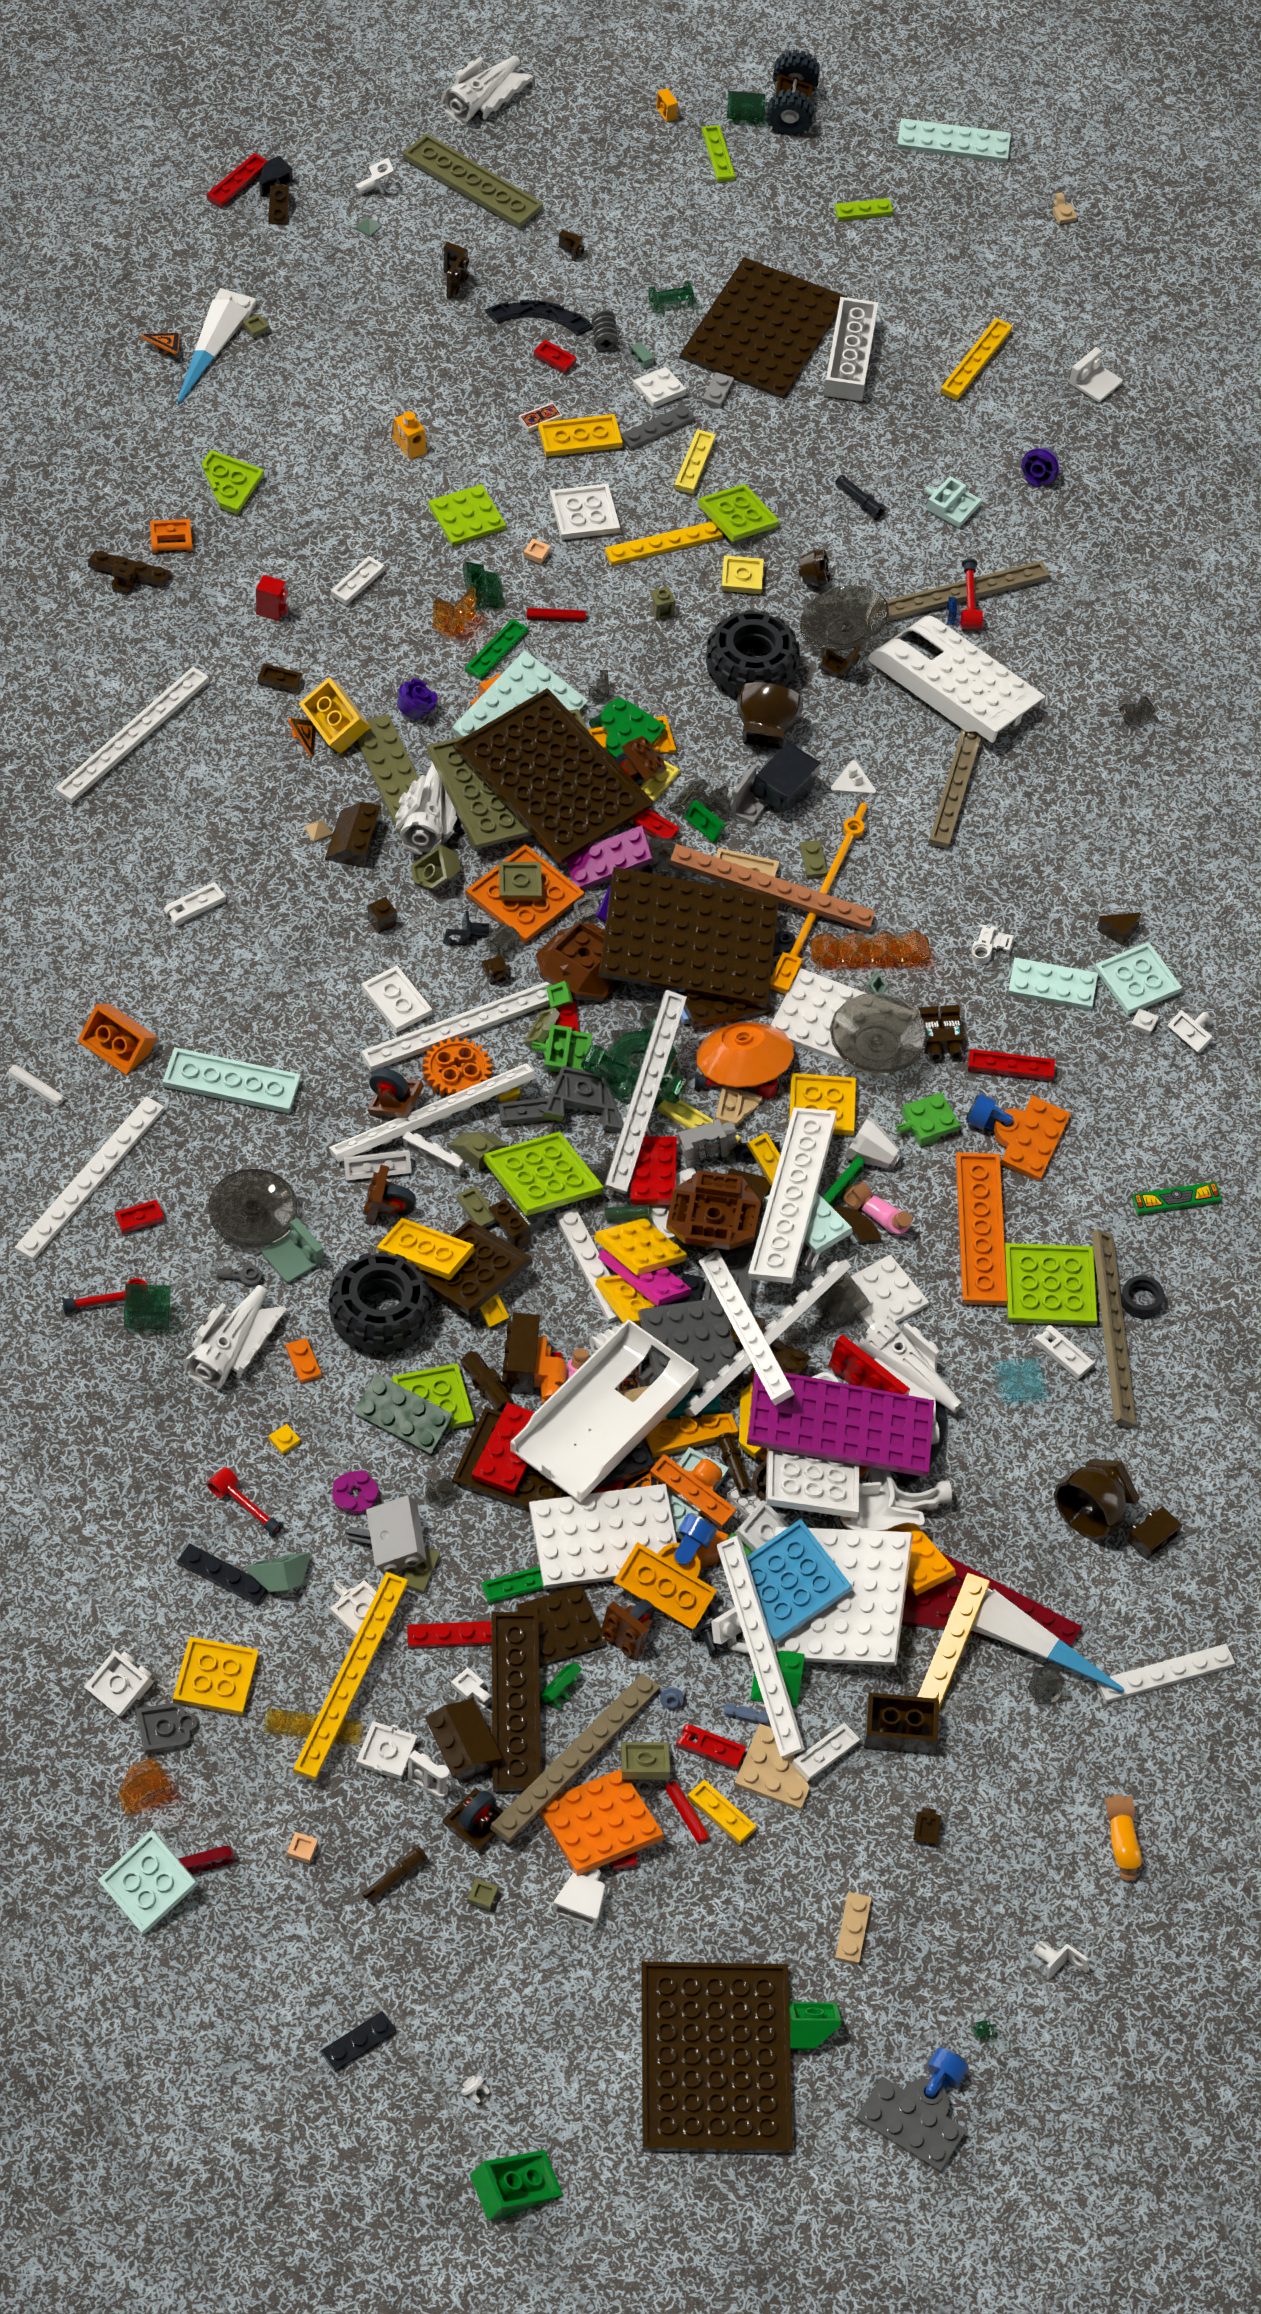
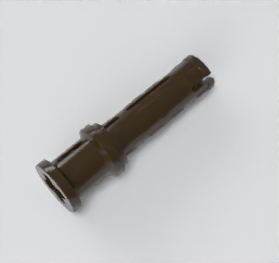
M723 1433L716 1438V1445L721 1449V1458L730 1469L739 1496H747L753 1490L740 1459L742 1455L741 1450L735 1444L736 1437L733 1433Z
M415 1844L403 1858L399 1857L396 1860V1865L363 1891L361 1893L364 1899L368 1897L367 1902L372 1905L374 1901L404 1876L410 1877L418 1866L422 1863L426 1864L429 1861L427 1855Z

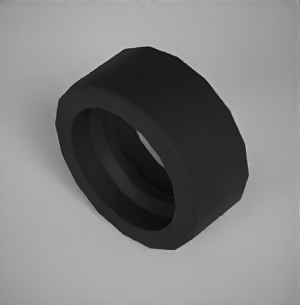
M1146 1275L1130 1278L1124 1284L1121 1294L1122 1307L1125 1312L1138 1319L1154 1317L1160 1311L1164 1299V1289L1161 1284L1154 1278ZM1134 1289H1145L1155 1296V1302L1150 1305H1140L1135 1303L1129 1295Z

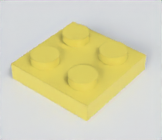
M724 556L721 591L761 594L764 559Z

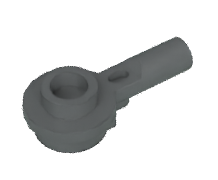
M248 1265L243 1267L241 1271L217 1269V1278L236 1279L245 1285L254 1286L261 1281L262 1273L258 1267Z

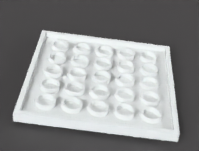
M776 1527L775 1536L788 1527ZM808 1528L851 1584L853 1590L778 1643L771 1636L775 1652L783 1650L805 1654L804 1661L896 1666L913 1540L912 1533Z

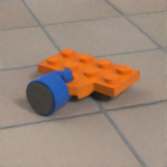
M981 1093L977 1094L965 1118L967 1120L966 1123L981 1130L985 1127L995 1133L994 1139L1000 1145L1007 1147L1000 1161L1001 1165L1028 1178L1040 1181L1071 1113L1033 1095L1025 1111L1019 1109L1003 1111L995 1106L996 1100Z

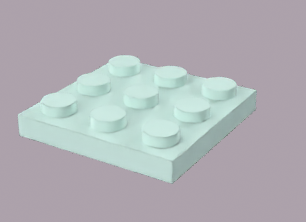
M1149 942L1099 962L1094 967L1096 973H1098L1127 1015L1179 994L1182 991V986Z
M153 1830L149 1831L98 1879L143 1934H146L199 1884Z

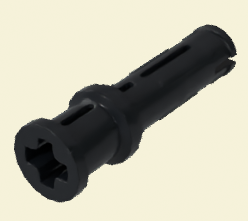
M844 475L836 479L835 485L856 500L863 511H868L874 520L884 515L886 506L878 503L872 494L864 493Z

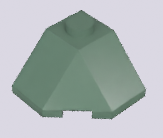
M310 1552L288 1554L271 1560H261L247 1565L246 1571L269 1592L279 1591L280 1595L294 1592L293 1588L303 1583L311 1557Z

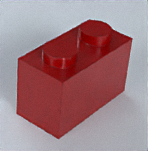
M263 574L256 587V615L279 621L282 615H286L288 611L286 581Z

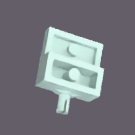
M951 476L938 489L927 485L924 490L925 493L931 495L928 499L927 510L958 528L978 509L982 499L965 491L966 485Z

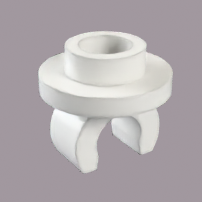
M471 2076L463 2083L462 2093L464 2096L469 2094V2099L472 2102L479 2103L480 2099L476 2095L477 2090H481L486 2095L489 2093V2089L487 2086L482 2085L484 2079L481 2076L477 2078Z

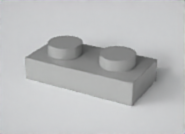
M716 372L702 398V403L721 408L734 382V378Z

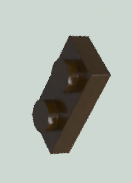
M264 663L257 677V683L297 693L303 679V673Z

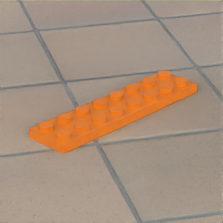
M956 1152L962 1304L1006 1306L1007 1285L1000 1154Z

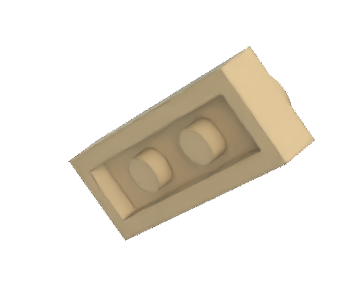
M848 1892L835 1961L859 1966L872 1897Z

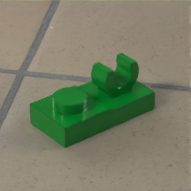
M698 800L691 803L684 817L712 842H716L720 838L726 826L722 820L710 812Z
M577 1663L565 1665L539 1694L540 1702H550L553 1708H561L562 1705L558 1702V1697L560 1696L563 1700L570 1698L568 1693L562 1690L565 1686L570 1687L578 1680L577 1675L582 1668Z

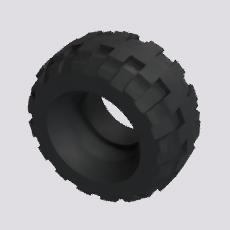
M745 610L744 613L735 612L730 614L727 619L723 618L715 626L713 633H710L708 638L706 663L709 676H711L721 691H727L728 695L735 699L738 697L741 687L746 683L762 682L788 687L795 679L800 656L799 642L796 641V635L791 627L785 625L786 623H784L783 619L778 616L773 617L769 612L765 611L754 612V610ZM758 649L766 652L767 655L750 657L738 650Z
M379 1251L375 1255H370V1253L362 1254L359 1256V1260L355 1261L352 1259L344 1265L343 1270H340L332 1281L329 1293L330 1319L334 1324V1330L342 1339L345 1338L346 1343L354 1349L362 1348L363 1352L374 1355V1352H383V1355H389L397 1349L403 1351L409 1348L413 1341L416 1342L423 1336L425 1328L430 1323L433 1300L431 1285L428 1278H425L424 1274H422V1270L414 1262L408 1263L407 1258L399 1254L392 1256L388 1255V1252ZM384 1290L395 1294L401 1301L392 1308L377 1310L366 1306L361 1301V1298L372 1291Z

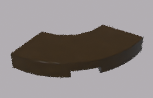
M831 1206L852 1227V1235L856 1238L859 1245L881 1242L878 1229L864 1214L848 1207Z

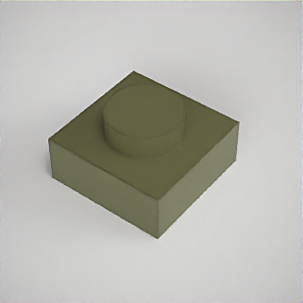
M260 314L243 321V327L252 338L269 331V324Z
M476 1878L467 1903L490 1911L498 1892V1886Z

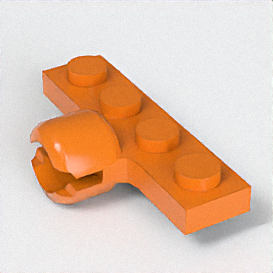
M663 1454L651 1468L650 1475L662 1484H666L667 1488L721 1529L736 1512L734 1506L713 1491V1488L722 1479V1471L711 1460L702 1459L692 1471H686Z

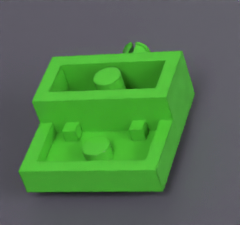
M551 1024L549 1036L545 1044L533 1041L531 1051L544 1052L545 1063L543 1070L559 1073L562 1066L587 1071L593 1034L572 1031V1027Z
M942 1092L903 1105L901 1115L906 1123L896 1125V1130L898 1134L910 1130L919 1147H923L939 1141L941 1136L959 1131L961 1125Z

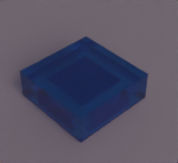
M949 597L947 624L954 625L957 615L956 597Z

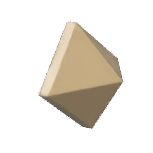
M324 819L304 826L313 842L332 836V832Z

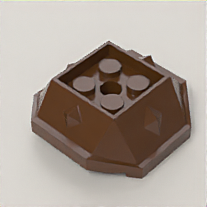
M579 921L569 928L561 929L535 956L540 978L552 985L563 981L568 982L572 998L604 1002L624 982L598 977L604 930L591 922L585 924Z
M699 1170L692 1175V1178L673 1189L666 1229L678 1237L685 1245L704 1247L707 1250L735 1251L745 1244L754 1242L761 1201L748 1187V1183L742 1176Z

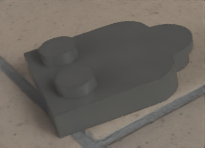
M176 1703L135 1709L144 1755L183 1749L188 1745L190 1736H193L199 1727L197 1719L191 1714H185L183 1707Z

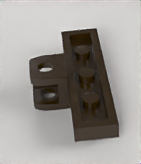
M95 550L88 559V567L112 573L114 580L112 581L111 588L124 593L129 592L133 588L135 580L164 587L171 576V571L162 567H155L141 561H133L123 556L111 555L104 551Z

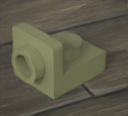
M663 587L651 590L650 596L654 602L653 616L655 620L674 616L676 600L670 588Z

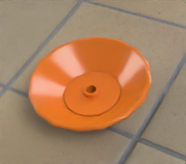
M757 1022L733 1023L715 1030L703 1039L696 1051L697 1066L705 1077L720 1085L735 1088L758 1086L774 1080L788 1069L794 1058L793 1043L783 1031L772 1025Z

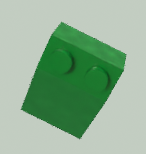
M545 2150L483 2161L470 2174L488 2221L505 2218L563 2196Z

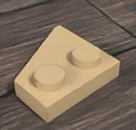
M723 1085L714 1120L719 1119L721 1124L733 1121L736 1128L761 1103L763 1096Z

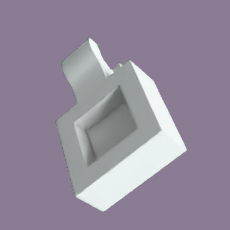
M466 1668L451 1681V1687L466 1700H470L473 1697L483 1709H486L491 1704L489 1701L491 1698L490 1694L482 1689L485 1687L484 1681L469 1668Z

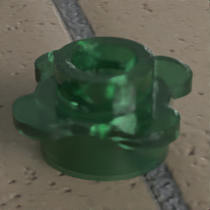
M990 2020L976 2022V2026L971 2028V2031H974L975 2038L991 2037L995 2035L994 2029L997 2027V2024H991Z

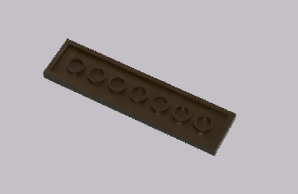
M491 1612L492 1735L503 1757L502 1761L493 1766V1792H524L541 1775L538 1612Z

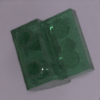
M728 91L727 119L734 122L748 120L751 123L764 121V93Z
M465 561L462 572L468 604L475 610H480L482 606L502 608L504 600L499 573L485 571L482 564Z
M126 1283L124 1328L170 1330L171 1285Z

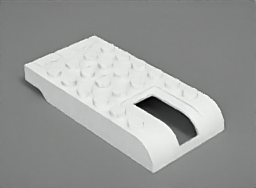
M932 616L923 617L872 652L867 659L966 732L976 731L991 743L996 740L997 733L1014 721L1013 726H1017L1021 722L1022 715L1033 706L1037 705L1040 709L1045 699V695ZM914 631L941 649L943 653L930 660L901 640V638Z
M628 1319L532 1415L525 1428L510 1442V1451L579 1502H582L685 1397L693 1386L699 1369ZM653 1345L670 1357V1361L663 1373L636 1401L632 1402L616 1391L615 1388L644 1360Z

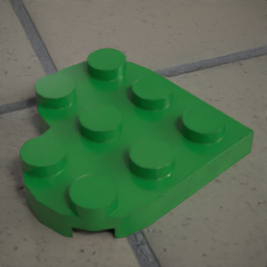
M622 698L614 699L601 712L602 729L608 734L605 747L614 760L620 753L624 752L621 747L627 742L644 736L653 745L666 730L665 724Z

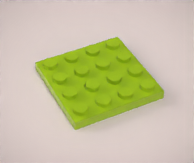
M561 1132L484 1154L483 1161L526 1216L603 1193L602 1184Z
M1005 1243L1007 1323L1096 1326L1097 1309L1093 1246Z

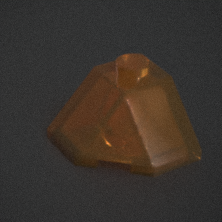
M153 1757L130 1765L117 1796L125 1814L129 1815L171 1798V1789L161 1765Z

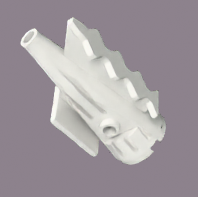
M513 55L487 70H480L483 58L480 56L475 61L472 60L465 69H460L455 75L454 85L446 90L441 97L442 105L445 103L447 108L445 110L446 114L458 123H466L480 109L483 112L482 118L485 120L492 111L496 112L502 103L508 102L515 93L522 91L524 86L533 79V76L531 74L512 73L520 64L517 56Z
M432 762L427 775H422L418 781L414 780L409 791L402 794L399 800L401 805L395 816L397 818L395 828L400 829L403 825L400 832L402 845L408 851L421 855L423 852L432 851L441 843L444 844L454 833L452 829L457 820V816H455L456 810Z
M260 1285L256 1286L231 1314L222 1315L226 1306L223 1303L218 1309L213 1308L207 1318L208 1322L206 1325L202 1324L195 1335L197 1337L192 1344L194 1350L183 1363L184 1369L186 1370L188 1367L191 1372L190 1378L209 1389L213 1386H217V1389H220L231 1369L237 1372L236 1378L240 1379L245 1369L251 1364L257 1352L264 1345L268 1336L277 1326L287 1308L281 1306L260 1309L268 1294V1291Z
M887 1315V1319L883 1316L866 1331L869 1334L866 1340L861 1338L858 1347L910 1388L909 1396L934 1400L933 1421H936L935 1400L953 1413L960 1409L963 1403L936 1372L939 1356L937 1346L922 1337L921 1332L916 1327H911L906 1323L902 1331L895 1321Z

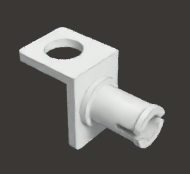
M388 158L370 166L371 177L356 184L361 195L374 188H379L381 194H385L379 180L394 173ZM381 166H388L385 172H378Z
M1040 1941L1039 1945L1037 1944L1034 1948L1033 1954L1049 1963L1047 1965L1048 1979H1051L1067 1960L1085 1973L1089 1971V1959L1068 1944L1059 1952L1043 1941ZM1074 1956L1078 1957L1082 1961V1963H1080Z

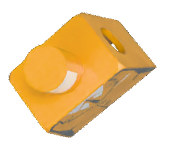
M407 411L403 415L396 417L393 420L391 437L409 460L426 454L425 430L415 418V414Z

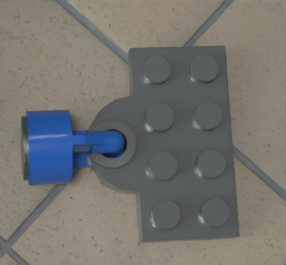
M946 2047L937 2048L926 2065V2068L932 2074L930 2079H917L902 2089L882 2076L856 2116V2120L940 2173L967 2132V2129L946 2117L949 2111V2097L945 2090L948 2086L958 2087L969 2067L964 2058Z

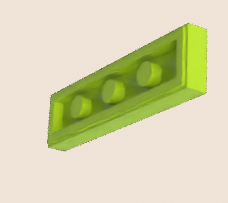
M720 125L702 127V135L717 183L735 181V173Z

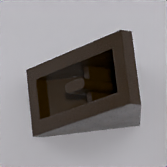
M1141 913L1099 916L1097 931L1123 946L1138 928Z

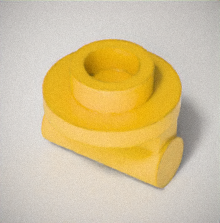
M516 1086L507 1093L498 1094L497 1097L501 1103L513 1102L518 1099L520 1091L518 1086Z

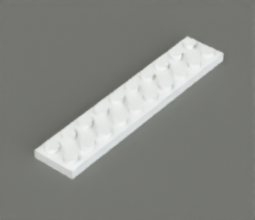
M793 1108L749 1268V1279L793 1283L835 1127L836 1111Z

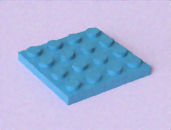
M801 1519L746 1557L769 1633L776 1643L853 1590L851 1584Z

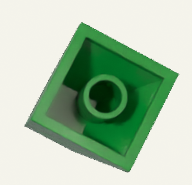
M783 1650L777 1651L775 1653L791 1705L797 1708L805 1654ZM754 1671L750 1700L764 1702Z
M789 2002L790 2048H795L798 2051L816 2048L841 2026V2018L837 2002Z

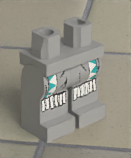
M716 1119L713 1120V1123L678 1132L680 1153L687 1169L691 1167L695 1169V1163L705 1159H716L720 1155L722 1158L728 1156V1149L734 1148L738 1144L736 1139L737 1132L733 1121L721 1124L720 1120Z

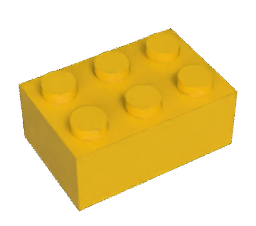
M330 677L299 703L327 744L340 754L371 728L341 685Z

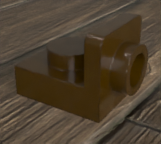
M565 230L560 232L559 247L565 251H571V260L575 262L577 257L582 256L584 252L583 237Z
M502 956L482 961V967L490 985L494 983L502 984L510 979L511 968L505 964Z
M922 1807V1812L916 1811L913 1840L937 1844L941 1815L936 1814V1809Z

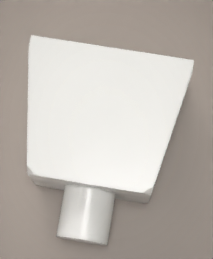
M596 1868L586 1872L585 1875L579 1876L573 1873L556 1897L553 1912L596 1928L605 1893V1884L598 1881L601 1875L600 1870Z

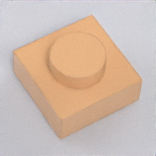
M532 539L524 550L523 557L542 564L550 552V545Z
M295 1832L287 1851V1857L310 1864L318 1845V1839Z

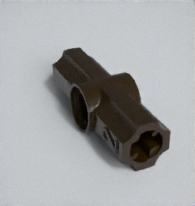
M477 1351L466 1353L460 1360V1364L471 1377L474 1388L480 1391V1396L484 1395L495 1410L503 1412L507 1402L513 1404L514 1400L503 1387L499 1374L494 1368L488 1367Z

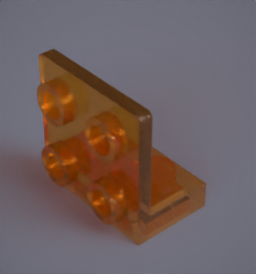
M471 587L455 606L437 597L433 602L432 628L452 639L457 633L460 634L467 621H472L475 617L476 588Z

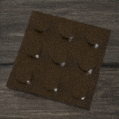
M582 1585L516 1605L517 1612H538L540 1667L606 1647V1641Z

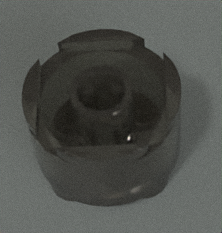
M651 838L649 846L654 862L643 866L642 872L680 879L684 870L669 865L676 844L682 846V843L669 838Z

